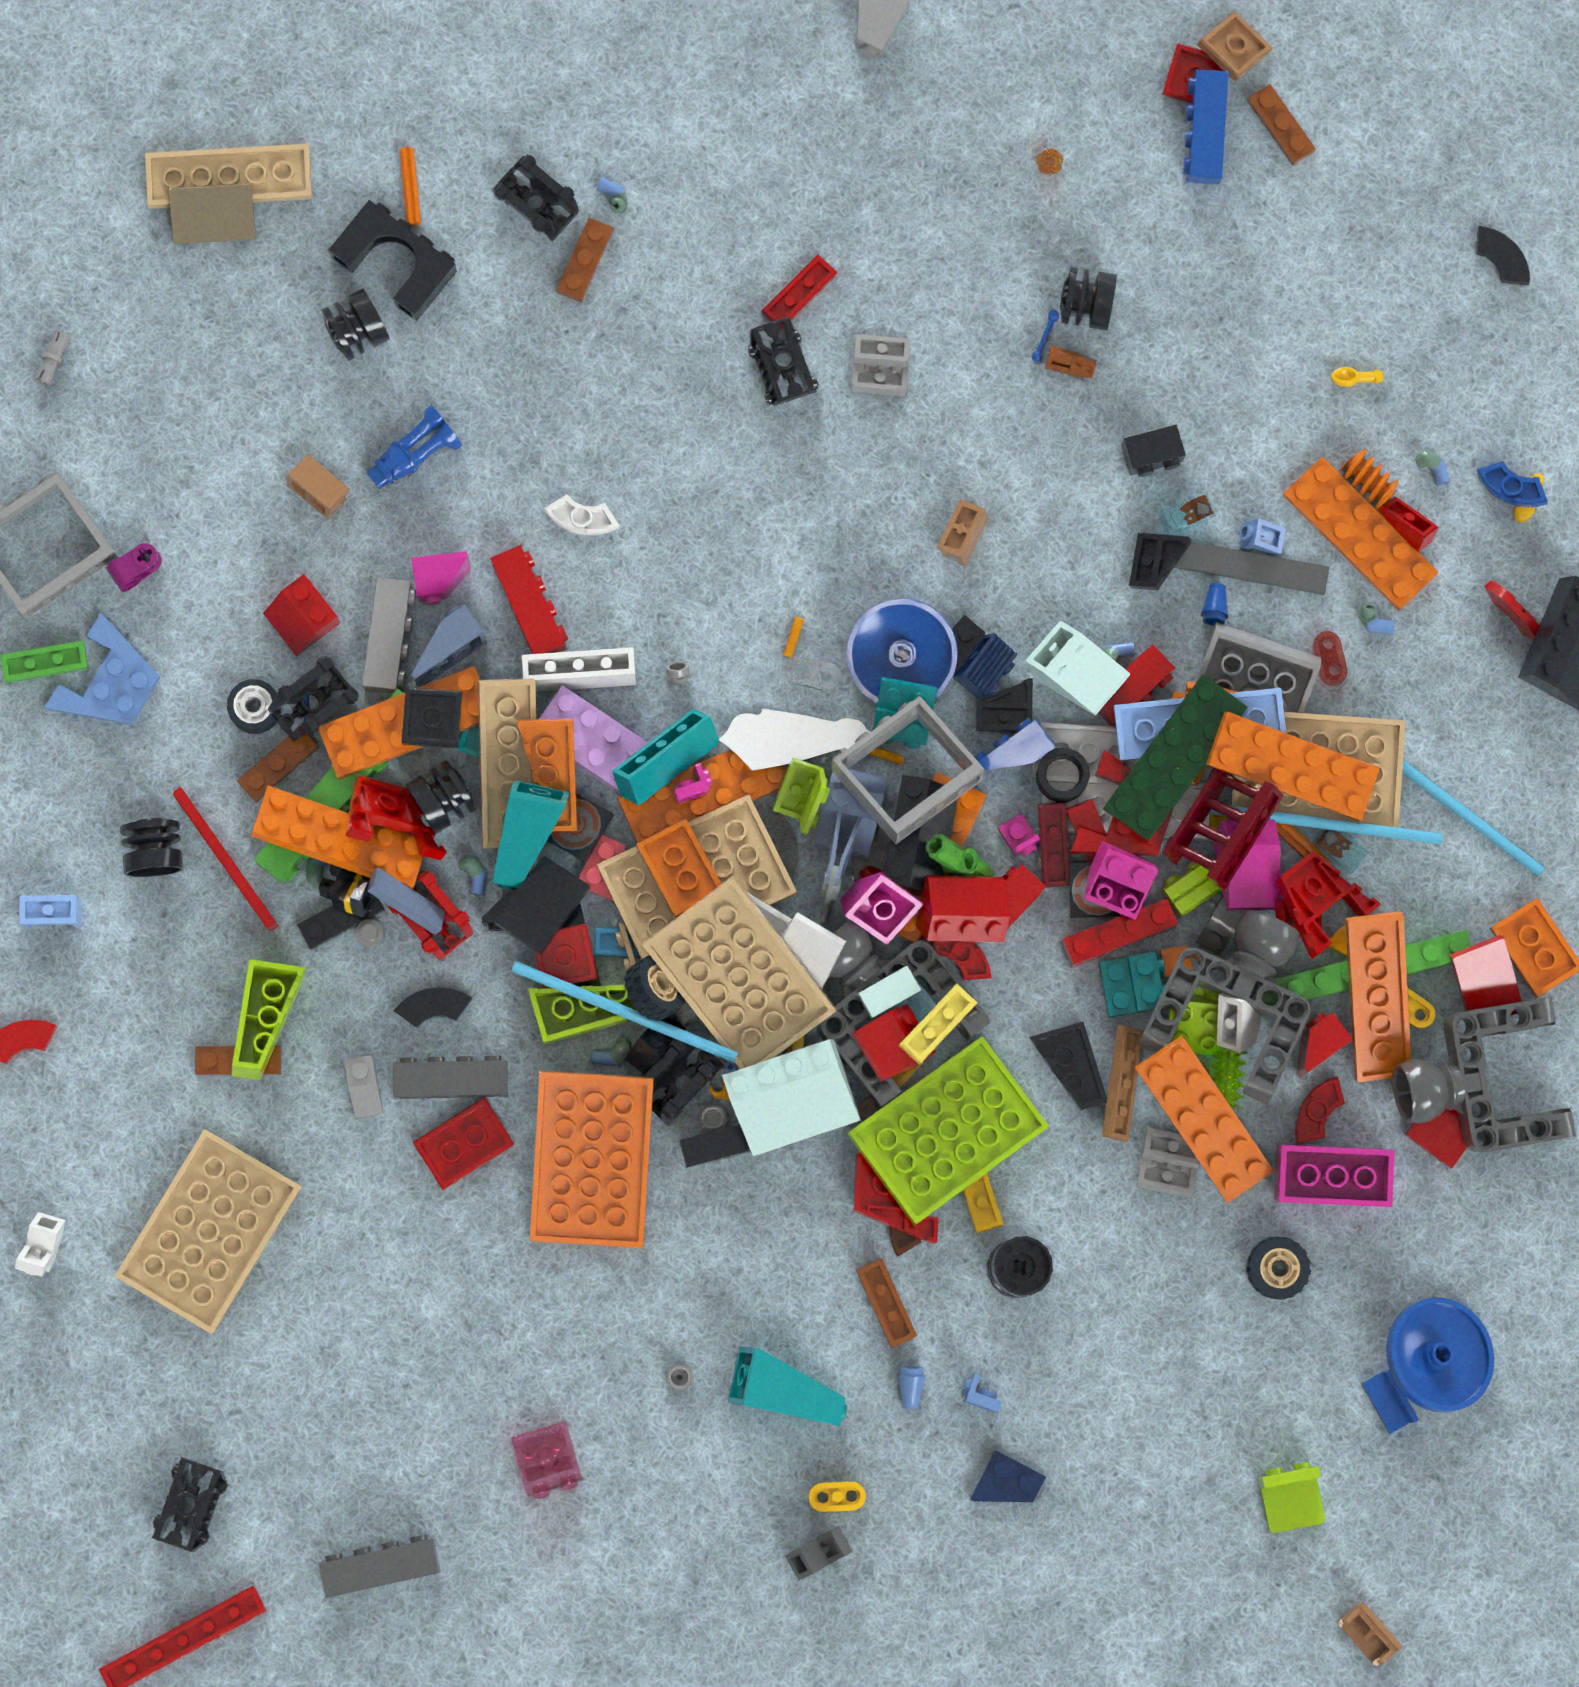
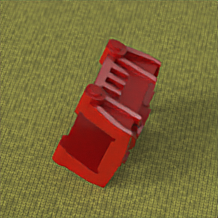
M421 870L418 872L416 881L419 879L429 891V901L445 910L442 929L437 935L442 934L444 936L447 950L443 953L433 940L431 932L391 906L388 908L392 913L399 914L422 941L420 944L424 952L432 953L441 961L473 935L469 924L470 917L465 911H459L436 884L437 877L433 872ZM414 885L413 890L417 892L416 886ZM445 922L455 923L465 936L460 939L454 934H449L447 931L449 926Z

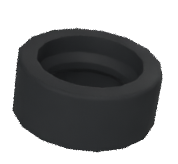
M1067 747L1056 748L1045 754L1040 760L1036 771V784L1040 792L1049 800L1055 802H1070L1077 799L1085 791L1090 778L1089 765L1086 759L1078 751ZM1066 759L1076 765L1079 771V780L1074 788L1068 791H1059L1049 784L1046 772L1049 765L1056 760Z

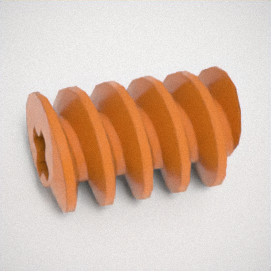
M1363 449L1351 457L1339 471L1347 468L1345 478L1349 479L1355 476L1352 485L1356 487L1363 484L1360 493L1366 494L1371 492L1368 501L1373 502L1378 499L1379 501L1376 505L1378 510L1397 492L1395 488L1399 481L1394 480L1389 483L1388 479L1391 473L1387 472L1381 475L1380 472L1383 465L1380 464L1373 467L1372 464L1375 457L1365 459L1364 457L1368 450Z

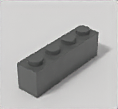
M497 1055L484 1056V1061H473L472 1056H458L456 1061L445 1062V1057H428V1062H417V1058L413 1057L400 1058V1063H393V1097L395 1099L508 1097V1062L501 1060V1056Z
M427 1534L411 1537V1543L399 1546V1541L397 1540L381 1544L382 1550L371 1552L370 1547L353 1550L354 1556L343 1558L342 1553L325 1556L326 1562L319 1564L325 1598L441 1573L435 1539L428 1540Z

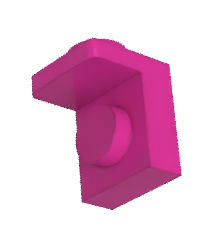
M700 763L694 765L693 768L697 782L689 779L677 784L678 789H675L673 792L676 805L708 794L710 790L709 785H712V780L708 770H703Z
M1022 813L998 827L999 832L1015 857L1019 854L1025 857L1038 849L1036 844L1039 843L1040 837L1038 834L1035 835Z

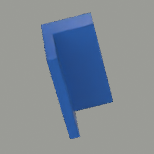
M1389 1369L1361 1383L1389 1434L1409 1423H1415L1419 1420L1407 1397L1394 1382Z

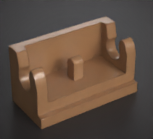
M308 454L287 476V486L328 520L347 499L345 496L350 490Z
M962 499L959 500L937 546V549L941 551L945 558L953 557L957 560L958 564L966 567L989 519L986 510Z
M1359 1601L1336 1622L1375 1667L1379 1664L1381 1666L1403 1647L1364 1602Z

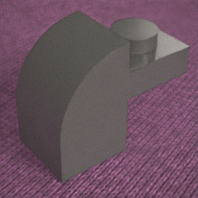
M1223 894L1196 943L1221 956L1235 934V927L1239 919L1247 910H1227Z
M838 1526L786 1554L785 1557L798 1581L853 1551L848 1544V1539Z

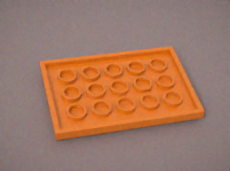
M555 1071L539 1072L530 1241L634 1248L644 1247L654 1078Z

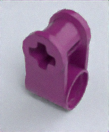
M142 543L125 555L113 560L106 567V570L120 591L126 592L157 571L162 564V557L152 545ZM147 553L150 555L149 557L151 559V561L148 563L144 561L145 559L143 557Z

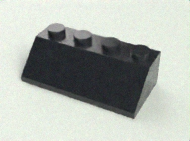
M902 775L894 822L944 785L931 779ZM958 799L899 843L895 844L890 838L884 875L912 895L922 896L926 875H944L945 873L942 864L930 858L929 853L925 849L927 841L932 839L934 834H942L951 840Z

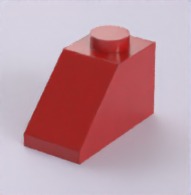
M1023 864L1017 869L1012 866L1003 876L1006 881L1010 913L1008 928L1046 888Z

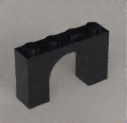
M368 200L328 249L330 256L353 273L369 252L378 245L398 243L407 247L416 258L415 269L410 278L393 297L396 307L417 322L456 274L455 259L444 250L441 253L433 247V242L422 234L417 236L411 231L412 227L403 219L399 218L397 221L393 218L386 206L379 202L375 204Z

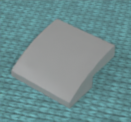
M856 334L851 392L906 396L910 338Z
M1147 1128L1136 1187L1192 1198L1199 1161L1180 1134Z

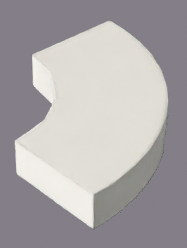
M566 494L544 508V511L552 521L563 529L576 534L601 535L620 528L605 503L597 506H583L574 502Z

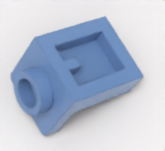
M1262 519L1244 522L1239 534V548L1244 550L1254 548L1272 555H1280L1286 528Z
M974 1374L972 1379L966 1378L961 1393L966 1395L964 1402L998 1413L1002 1401L996 1399L997 1394L981 1389L980 1393L975 1392L980 1375Z

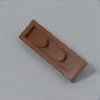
M1271 84L1248 97L1247 102L1292 166L1315 152V146Z
M588 218L558 284L557 293L582 303L613 234L614 227Z
M307 733L294 742L288 736L240 777L237 782L257 803L264 796L267 786L275 787L319 747Z
M196 1046L195 1075H232L235 1046ZM275 1046L263 1075H281V1046Z
M881 1258L857 1269L858 1277L890 1347H896L917 1337L883 1259Z

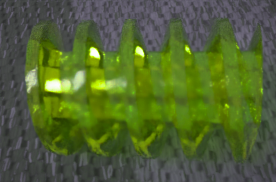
M1225 1049L1212 1053V1057L1219 1061L1212 1063L1211 1068L1218 1071V1073L1211 1074L1210 1077L1218 1083L1215 1085L1230 1107L1236 1110H1243L1244 1107L1236 1104V1100L1244 1099L1245 1097L1238 1093L1237 1089L1244 1088L1246 1085L1239 1082L1238 1078L1245 1077L1247 1074L1239 1070V1067L1247 1065V1062L1240 1059V1056L1248 1053L1244 1051L1239 1053Z

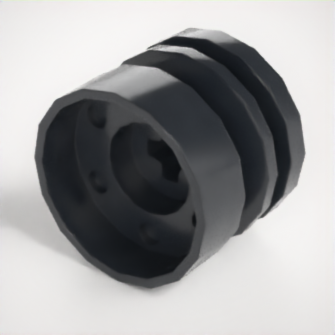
M1070 267V272L1063 284L1060 300L1061 323L1068 324L1070 313L1073 312L1076 313L1074 325L1079 326L1083 314L1089 315V328L1107 331L1114 301L1117 274L1098 272L1095 283L1089 282V270L1084 269L1082 281L1076 280L1078 268Z
M363 288L347 296L349 310L345 311L338 302L333 303L338 314L335 317L328 307L321 310L329 336L336 348L345 355L348 361L355 358L350 348L353 344L358 352L363 354L365 352L361 340L366 338L374 348L390 340L377 310Z
M447 760L440 763L446 773L443 777L440 776L435 767L431 769L434 778L433 783L429 784L420 775L405 784L435 834L451 826L448 812L453 811L460 819L464 818L459 807L463 803L470 814L476 811L469 787L459 771L453 768Z
M147 818L122 825L120 833L128 838H124L121 841V845L135 849V851L123 855L124 874L130 877H152L174 874L184 870L182 851L169 848L170 845L181 841V836L174 834L180 830V823L172 819Z
M1029 1236L1014 1237L998 1244L990 1253L987 1262V1276L992 1286L1000 1294L1010 1298H1024L1041 1291L1049 1283L1053 1272V1261L1048 1248L1039 1240ZM1013 1262L1016 1264L1021 1262L1023 1264L1021 1268L1023 1274L1019 1272L1013 1273L1012 1269L1015 1267Z

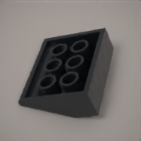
M1575 575L1559 578L1518 678L1579 710V577Z

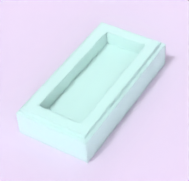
M905 966L857 995L869 1016L873 1018L921 991L908 966Z

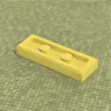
M956 984L899 1044V1047L920 1065L972 1010L977 1002Z

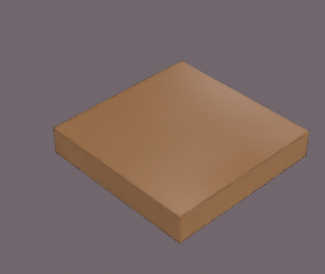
M1235 11L1205 35L1197 44L1223 71L1229 72L1228 76L1235 82L1273 49Z

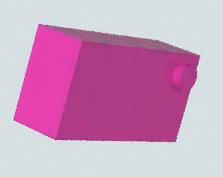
M1277 1144L1275 1201L1392 1207L1395 1150L1386 1148Z

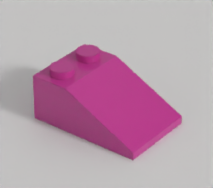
M1223 820L1216 830L1230 836L1238 826V822ZM1268 820L1226 890H1223L1227 910H1275V901L1281 900V893L1275 883V880L1281 876L1280 841L1275 820ZM1213 841L1217 859L1224 846Z

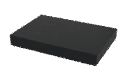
M543 855L495 920V925L542 955L589 891L590 885Z

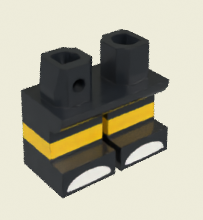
M330 864V875L337 878L335 881L327 878L322 879L318 887L320 896L332 900L333 908L364 918L374 899V895L368 892L370 877Z

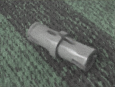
M58 330L54 331L47 351H44L41 356L43 360L34 378L37 384L44 386L45 383L46 387H51L58 366H62L64 361L62 357L71 339L68 334L60 333Z

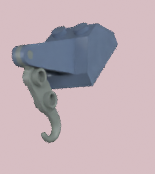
M848 769L882 807L888 779ZM833 772L828 786L830 788L829 794L823 805L814 842L815 848L829 851L827 873L825 874L820 896L824 898L820 918L821 925L826 924L833 903L838 899L842 875L851 857L868 861L877 827V822ZM836 853L843 854L839 866L834 865Z

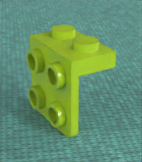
M792 757L773 805V811L799 819L801 833L806 835L810 828L814 829L819 819L817 810L820 803L824 804L829 794L830 788L827 787L828 779L825 778L824 768Z
M1196 988L1171 1042L1182 1035L1194 1053L1219 1055L1222 1048L1217 1045L1219 995L1208 989ZM1171 1008L1168 1021L1176 1017L1174 1010Z
M1310 1461L1293 1464L1294 1470L1283 1472L1282 1467L1265 1470V1476L1258 1477L1270 1532L1278 1533L1324 1523L1325 1514L1317 1478H1321L1319 1466H1311Z

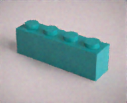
M693 708L613 769L612 774L621 797L640 805L718 745L720 741L718 740L719 738L711 716Z

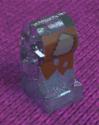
M1207 495L1163 509L1160 514L1161 521L1168 535H1178L1216 516Z
M1321 829L1312 841V844L1329 860L1350 875L1355 872L1369 853L1367 849L1361 845H1356L1339 831Z

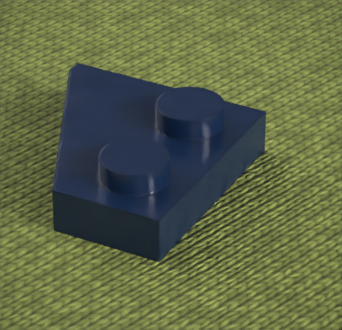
M994 1450L970 1500L974 1502H1034L1046 1476Z

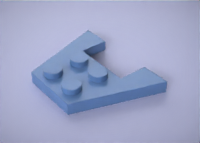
M100 613L87 637L109 649L107 657L83 697L58 684L45 709L133 725L159 681L160 676L105 616Z

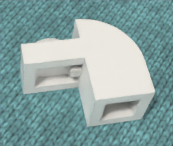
M38 1212L29 1225L26 1245L16 1259L15 1269L24 1271L29 1275L41 1277L45 1271L49 1272L54 1264L62 1239L65 1220Z

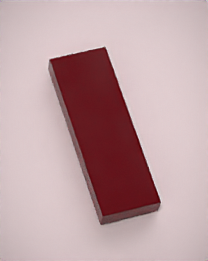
M1066 802L1037 804L1042 883L1046 888L1069 886L1070 858Z

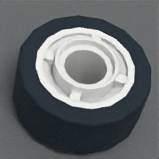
M260 679L242 681L231 690L227 698L229 717L240 730L248 734H261L269 731L277 722L267 709L278 694L269 683ZM252 701L261 702V708L257 712L253 713L247 710L249 703ZM281 708L276 711L279 715H281Z

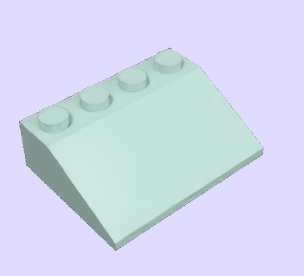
M829 1039L722 1075L731 1104L753 1156L861 1120L834 1039Z

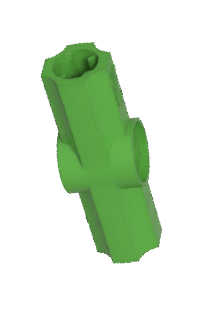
M934 834L933 838L927 841L925 850L929 853V857L942 864V868L946 873L958 874L959 876H994V871L991 869L990 864L980 859L974 849L963 848L942 834Z

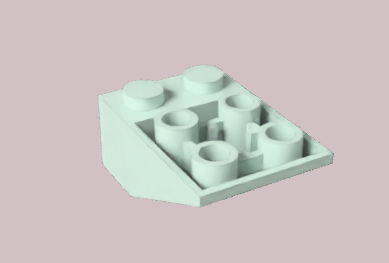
M1062 621L1058 622L1025 661L1034 679L1094 716L1130 676L1128 671L1087 637Z

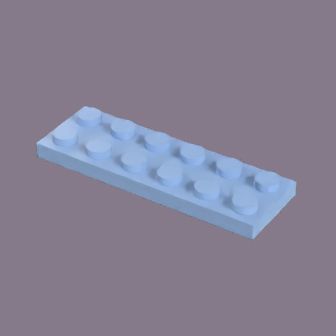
M1281 688L1230 693L1248 707L1241 717L1286 733ZM1184 698L1114 705L1119 762L1139 760Z

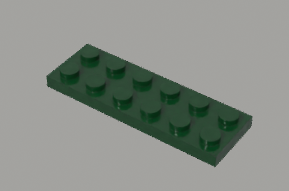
M1202 674L1111 796L1103 810L1148 842L1206 765L1224 712L1242 716L1248 707Z

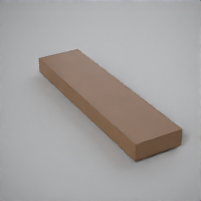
M1117 1025L1102 1137L1124 1142L1129 1140L1138 1074L1135 1067L1139 1065L1141 1046L1138 1043L1143 1034L1142 1030Z

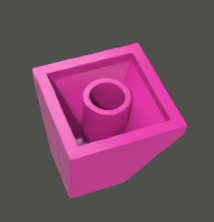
M467 551L411 558L418 601L424 602V605L440 604L442 599L449 597L471 570Z
M881 872L857 880L839 900L846 917L886 945L923 906L921 900Z

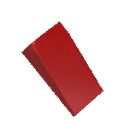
M1396 496L1379 510L1408 544L1418 552L1433 541L1439 528Z

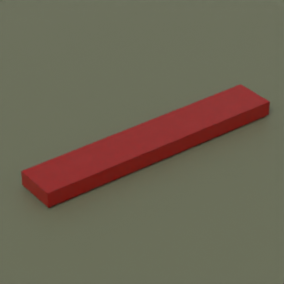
M179 787L173 792L177 802L268 931L276 929L279 925L185 791Z
M253 1585L98 1670L107 1687H128L265 1613L267 1609Z

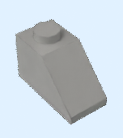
M372 1055L344 1060L355 1118L384 1114L375 1058Z

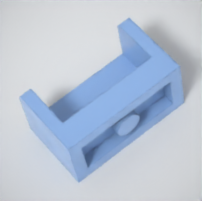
M77 895L20 896L19 924L24 928H31V925H73L74 927H81V899Z

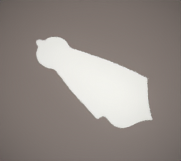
M762 709L759 715L744 713L736 716L727 732L718 740L734 751L751 770H759L790 764L792 757L805 760L842 748L848 749L855 744V740L862 733H870L871 731L866 730L864 724L855 719L844 718L832 722L806 715Z

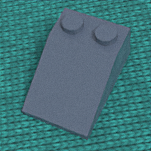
M465 604L460 608L455 606L444 614L445 618L441 620L411 674L417 688L428 684L487 643L483 629Z

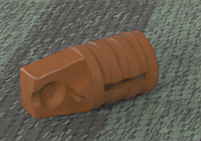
M1051 345L1045 369L1069 376L1092 378L1096 368V360L1081 353Z

